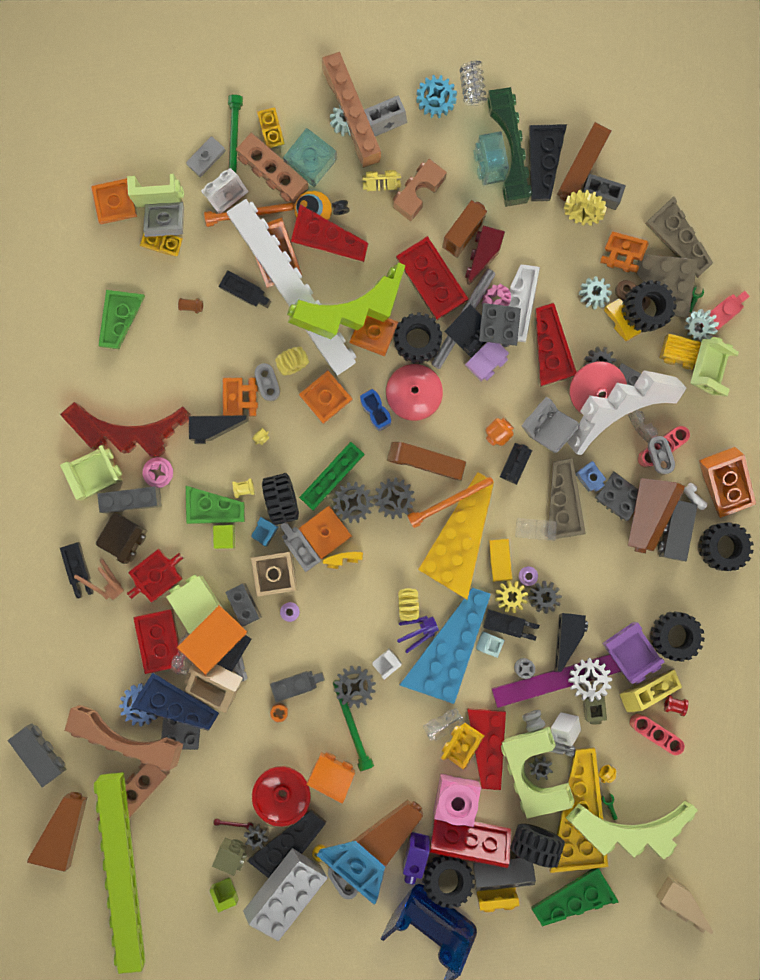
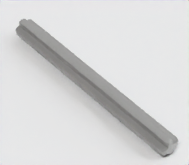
M486 269L462 312L470 304L476 309L495 276L493 270ZM449 336L445 339L432 362V366L437 369L442 367L455 345V342Z

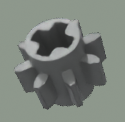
M544 755L541 759L534 756L535 761L529 763L533 768L529 773L531 775L536 773L538 781L540 777H544L547 780V775L553 773L549 768L552 762H545L546 757ZM539 764L543 766V771L541 772L538 767Z
M260 824L255 828L250 825L248 828L250 833H244V837L248 838L245 845L250 844L252 850L257 846L262 849L264 846L262 841L266 842L269 838L264 836L267 828H260ZM255 833L258 834V840L254 839Z

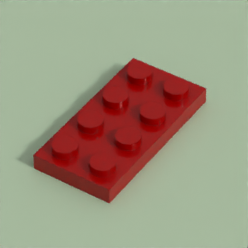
M428 236L396 256L397 261L405 265L404 272L436 321L469 300Z
M437 819L433 820L430 853L508 868L511 845L510 828L474 822V827L453 825L447 821Z

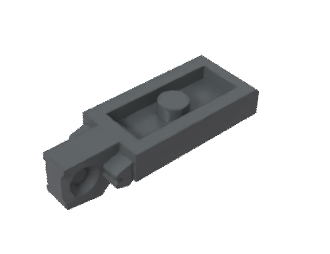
M305 671L270 683L275 701L279 702L312 691L317 688L316 683L324 681L325 678L323 672L313 675L312 671Z

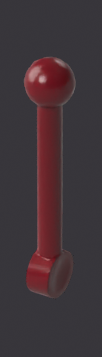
M218 818L213 821L215 826L227 825L244 827L249 830L248 828L251 825L254 828L252 822L244 824L221 821Z

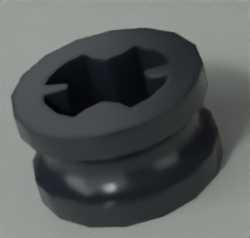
M340 200L332 203V208L335 209L333 214L344 215L350 212L349 207H347L348 201Z

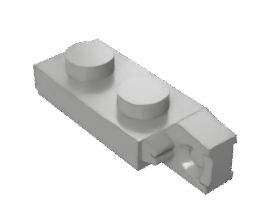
M288 523L280 525L285 533L282 536L284 543L305 572L321 562L297 527L292 529Z

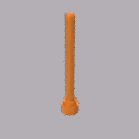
M294 203L258 207L256 214L258 216L294 210L295 205ZM212 211L204 212L207 227L218 224V221L230 220L227 212L216 214V212L212 213Z
M488 477L420 513L418 511L408 514L410 523L413 528L420 526L425 518L493 484V479Z

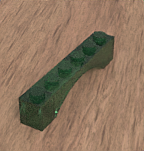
M511 87L489 90L487 102L490 117L504 131L511 149V168L502 187L505 207L526 204L530 196H532L531 185L527 184L529 171L528 167L524 166L526 154L525 149L521 148L523 140L522 131L518 130L517 125L519 124V113L515 112L514 107L516 105V95L512 94Z

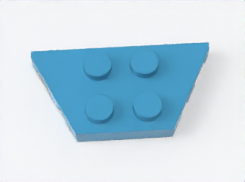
M356 841L319 850L317 856L372 904H376L385 871V866Z

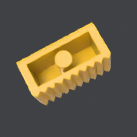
M667 334L664 338L659 358L663 359L666 364L675 365V363L682 364V367L685 369L693 370L701 342Z

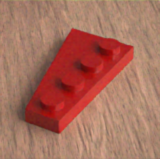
M300 204L291 238L292 243L364 262L369 245L368 242Z
M551 303L536 308L540 387L574 377L577 371L555 304Z
M467 708L470 726L484 735L475 751L481 788L501 790L503 769L501 746L505 738L506 711Z

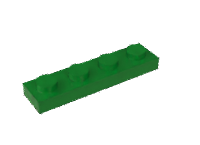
M350 442L299 498L314 511L365 454Z

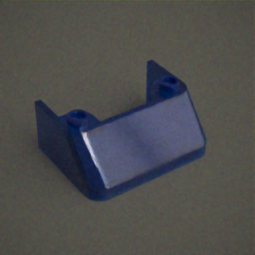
M416 884L392 914L380 939L384 941L396 930L405 931L410 924L440 946L438 959L448 969L444 980H455L461 976L476 938L477 928L472 921L456 909L444 908L434 903L424 891V885Z

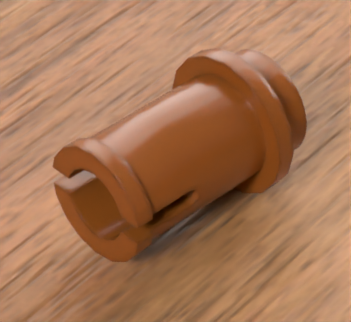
M180 298L178 301V309L180 311H195L197 314L203 311L204 304L199 298H196V300Z

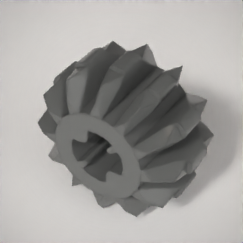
M596 347L595 352L590 350L588 352L589 356L584 358L588 362L584 366L598 360L612 364L617 359L611 358L613 355L612 351L608 354L606 353L607 347H604L602 351L599 347Z
M542 581V587L539 583H535L537 590L530 589V592L535 593L534 596H528L530 600L535 599L530 604L531 607L538 605L536 611L540 612L543 608L545 614L548 613V607L554 612L553 604L560 606L556 598L560 599L562 595L555 594L560 589L558 587L553 589V582H550L548 587L546 581ZM547 592L549 600H544V602H542L543 598L541 597V595L546 594Z

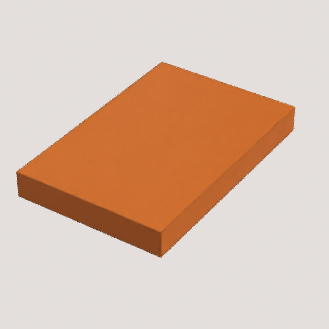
M219 605L177 649L206 676L247 634V631Z

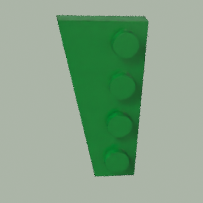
M594 868L536 903L531 909L543 927L565 920L573 915L584 914L585 911L600 909L604 905L619 903L599 868Z

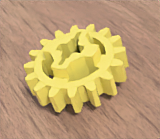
M578 190L577 194L572 192L571 196H567L564 205L565 215H570V220L575 219L576 224L581 222L583 226L585 223H588L590 226H592L593 222L598 224L599 220H603L606 213V201H601L602 196L596 197V192L592 194L588 190L585 193H582L581 190Z

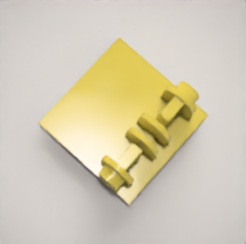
M387 170L385 174L379 175L377 171L366 172V175H362L363 180H366V182H363V190L376 191V180H378V191H380V179H383L384 191L386 190L385 179H387L388 190L401 188L400 180H397V178H401L400 173L397 174L396 170Z

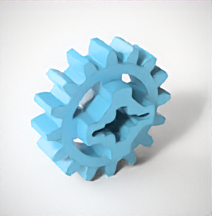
M432 75V80L425 78V84L420 83V89H417L416 95L418 97H416V103H420L419 110L424 108V115L429 112L431 113V118L434 117V114L441 118V113L447 116L448 109L452 111L454 108L453 104H456L457 98L455 97L457 96V91L453 90L455 85H449L448 78L443 81L442 75H440L439 79H436L435 75ZM428 91V95L424 98L425 92ZM449 95V100L445 103V99Z

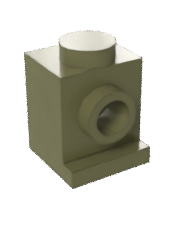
M601 695L599 701L596 697H594L593 702L589 701V697L583 701L584 717L587 722L597 725L607 720L605 696ZM592 706H596L595 712L590 711Z

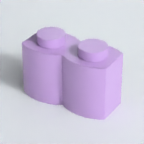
M487 342L465 366L480 381L484 379L488 381L495 374L493 370L497 366L501 368L509 360L507 358L509 352L500 344Z

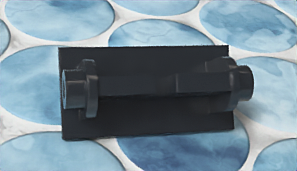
M515 443L500 478L517 485L532 450L524 444Z

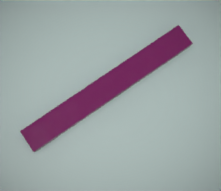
M610 654L591 659L592 663L599 660V666L606 665L604 670H610L607 676L621 672ZM575 664L564 667L562 672L559 673L553 670L528 679L491 688L497 708L573 686L574 684L568 682V680L573 678L569 673L570 671H576L573 667ZM582 669L578 676L584 675L586 669ZM595 669V672L598 675H601L600 672ZM589 675V677L586 679V681H592V680H594V679H591V676H590V675Z

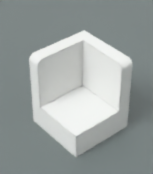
M388 649L373 661L372 665L385 680L402 663Z
M561 712L551 727L554 741L572 746L581 732L579 717Z

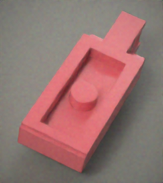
M746 291L737 297L732 294L711 310L710 316L716 315L714 322L719 323L715 327L717 330L744 308L741 303L750 297Z

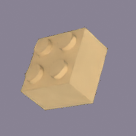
M292 552L251 558L257 597L297 590Z

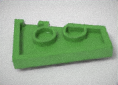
M106 290L99 347L120 349L145 298L144 294Z
M186 486L187 524L245 522V503Z

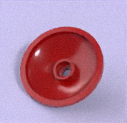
M277 766L266 770L256 780L252 790L254 810L263 821L273 826H289L299 821L307 812L311 800L310 787L307 785L305 777L297 770L286 766ZM284 790L286 795L280 796L279 791Z

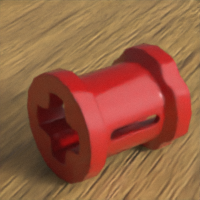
M668 695L664 702V711L676 712L684 717L688 711L689 701L687 699L679 700Z

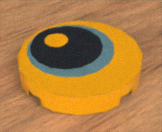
M307 191L301 194L294 206L296 218L300 204L327 220L332 215V207L328 197L318 191Z

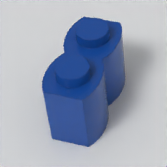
M371 389L360 395L361 405L364 411L370 415L374 428L380 432L390 426L391 416L388 410L382 406L378 393Z

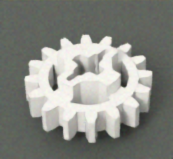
M588 658L587 663L581 660L580 666L577 664L573 666L576 671H570L569 673L573 678H570L568 682L574 684L570 689H576L575 696L581 694L583 701L587 697H589L590 702H593L594 697L599 701L601 699L600 694L606 696L608 693L605 689H611L608 682H611L612 678L607 677L610 670H604L605 664L599 666V660H596L594 663H592L591 658ZM585 668V674L578 676L579 672ZM595 669L598 670L601 675H598L595 672ZM589 675L591 676V679L595 680L592 684H590L589 681H586ZM603 684L602 688L598 692H595L596 686ZM579 685H582L586 689V692L582 690Z

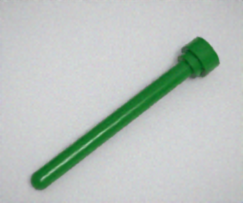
M229 95L228 105L231 109L229 168L236 173L239 110L243 106V97L240 95Z
M333 682V686H334V689H335V688L338 687V685H336V684ZM343 698L338 699L359 756V763H357L359 771L368 770L374 767L372 758H369V755L365 753L348 702L343 705Z

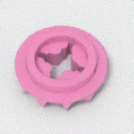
M501 284L493 285L492 288L486 289V294L482 296V305L483 303L509 306L511 301L509 289ZM498 295L501 299H497L494 302L491 298Z
M160 457L152 458L143 467V478L148 485L162 488L168 485L173 478L174 469L166 459ZM160 467L161 471L166 475H160L156 480V474L151 472V470H158Z

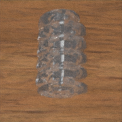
M481 61L467 62L459 69L462 82L461 87L463 89L462 94L464 96L463 101L469 106H479L487 101V98L484 97L486 91L482 90L486 86L483 83L485 79L482 76L483 69L480 68L483 65Z

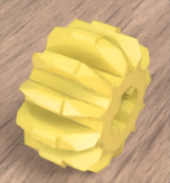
M294 347L283 351L275 359L278 370L285 376L301 371L309 363L308 356L302 347Z
M508 580L507 587L502 583L500 584L503 591L496 590V593L501 594V597H496L495 601L502 600L498 607L502 608L505 606L504 611L507 613L510 607L513 613H516V606L522 610L523 606L520 603L527 604L528 602L522 599L523 596H528L527 592L521 593L525 586L521 585L517 588L518 581H515L512 586L511 581ZM509 592H510V593H514V592H515V595H514L515 600H514V601H512V600H509V601H508V600H507V599L509 598V595H508Z
M411 588L400 590L398 592L400 619L406 621L418 619L419 602L417 590Z

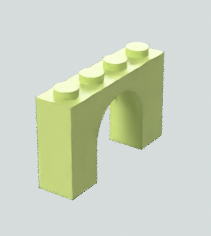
M550 727L508 737L503 741L501 746L504 756H507L509 763L508 771L510 775H513L515 781L514 789L520 796V807L522 812L526 814L527 819L573 807L575 801L569 783L542 788L534 785L525 773V761L529 757L553 751L556 744Z

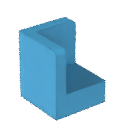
M260 517L251 537L267 547L279 527Z

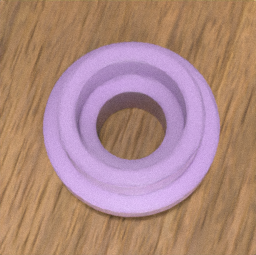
M524 567L519 572V580L523 585H534L538 580V573L532 567ZM526 573L532 574L530 580L525 578Z
M292 602L285 603L280 610L281 617L288 622L296 620L300 613L299 607ZM289 608L293 610V615L291 616L286 614V610Z

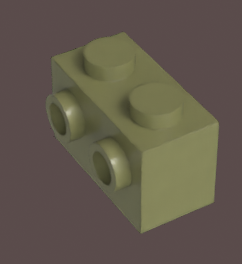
M225 837L212 867L234 876L236 870L241 871L247 854L244 852L247 846H244L240 840H230Z

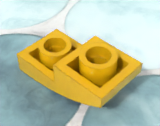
M276 108L258 111L257 114L266 146L273 148L284 145Z
M143 233L140 246L177 257L183 238L175 235L145 237Z
M619 298L606 305L604 312L616 323L614 329L625 341H628L639 335L641 330L637 331L634 329V325L631 327L628 325L630 321L629 319L625 320L624 316H626V313H622V308L625 305H622L623 301Z
M509 539L489 540L493 582L513 580Z
M363 552L336 554L324 559L323 564H327V568L338 569L339 565L343 566L344 558H347V562L358 563L359 560H363Z

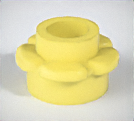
M261 428L252 437L255 445H263L269 439L267 435L269 431Z

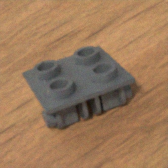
M483 303L479 341L502 344L503 347L517 346L521 308Z
M613 471L602 490L595 496L596 502H600L604 506L606 505V509L610 508V512H614L621 520L628 521L635 510L639 489Z
M163 718L161 739L167 737L183 743L182 750H198L200 728Z

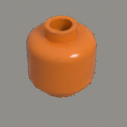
M496 418L485 430L488 435L486 439L493 446L495 444L504 446L513 437L514 427L505 418Z

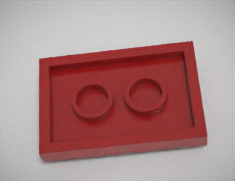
M173 609L133 617L145 674L184 666L182 653L177 649L180 643Z

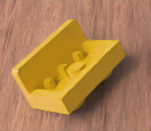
M466 723L454 728L451 733L453 738L444 745L442 749L444 753L441 757L442 760L448 758L463 770L467 767L484 738V735Z
M516 887L477 892L480 911L484 910V912L489 913L500 908L513 910L519 906Z

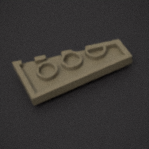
M673 196L645 224L678 258L698 259L695 276L698 278L713 262L702 243L698 241L693 227H690L683 210H680L677 200Z
M573 458L554 461L547 540L586 534Z

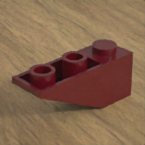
M484 225L481 231H477L475 242H478L477 249H472L470 260H473L472 267L467 268L465 278H468L467 285H470L499 254L505 231Z

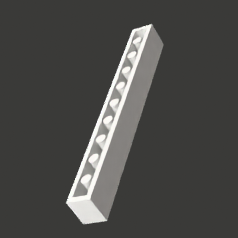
M245 199L228 210V217L289 307L298 300L322 305L319 300L315 301L311 296L313 291L309 285L302 283L300 280L302 278L301 273L297 268H292L289 263L291 259L286 251L282 253L278 247L280 242L276 236L269 234L267 231L269 226L263 218L259 219L257 216L258 210L252 201L249 203ZM306 330L336 376L356 363L354 360L357 358L351 348H346L344 345L346 340L340 332L330 340Z

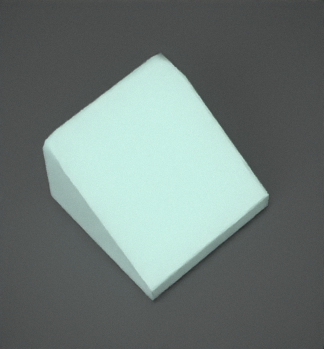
M483 631L476 649L498 658L505 640Z

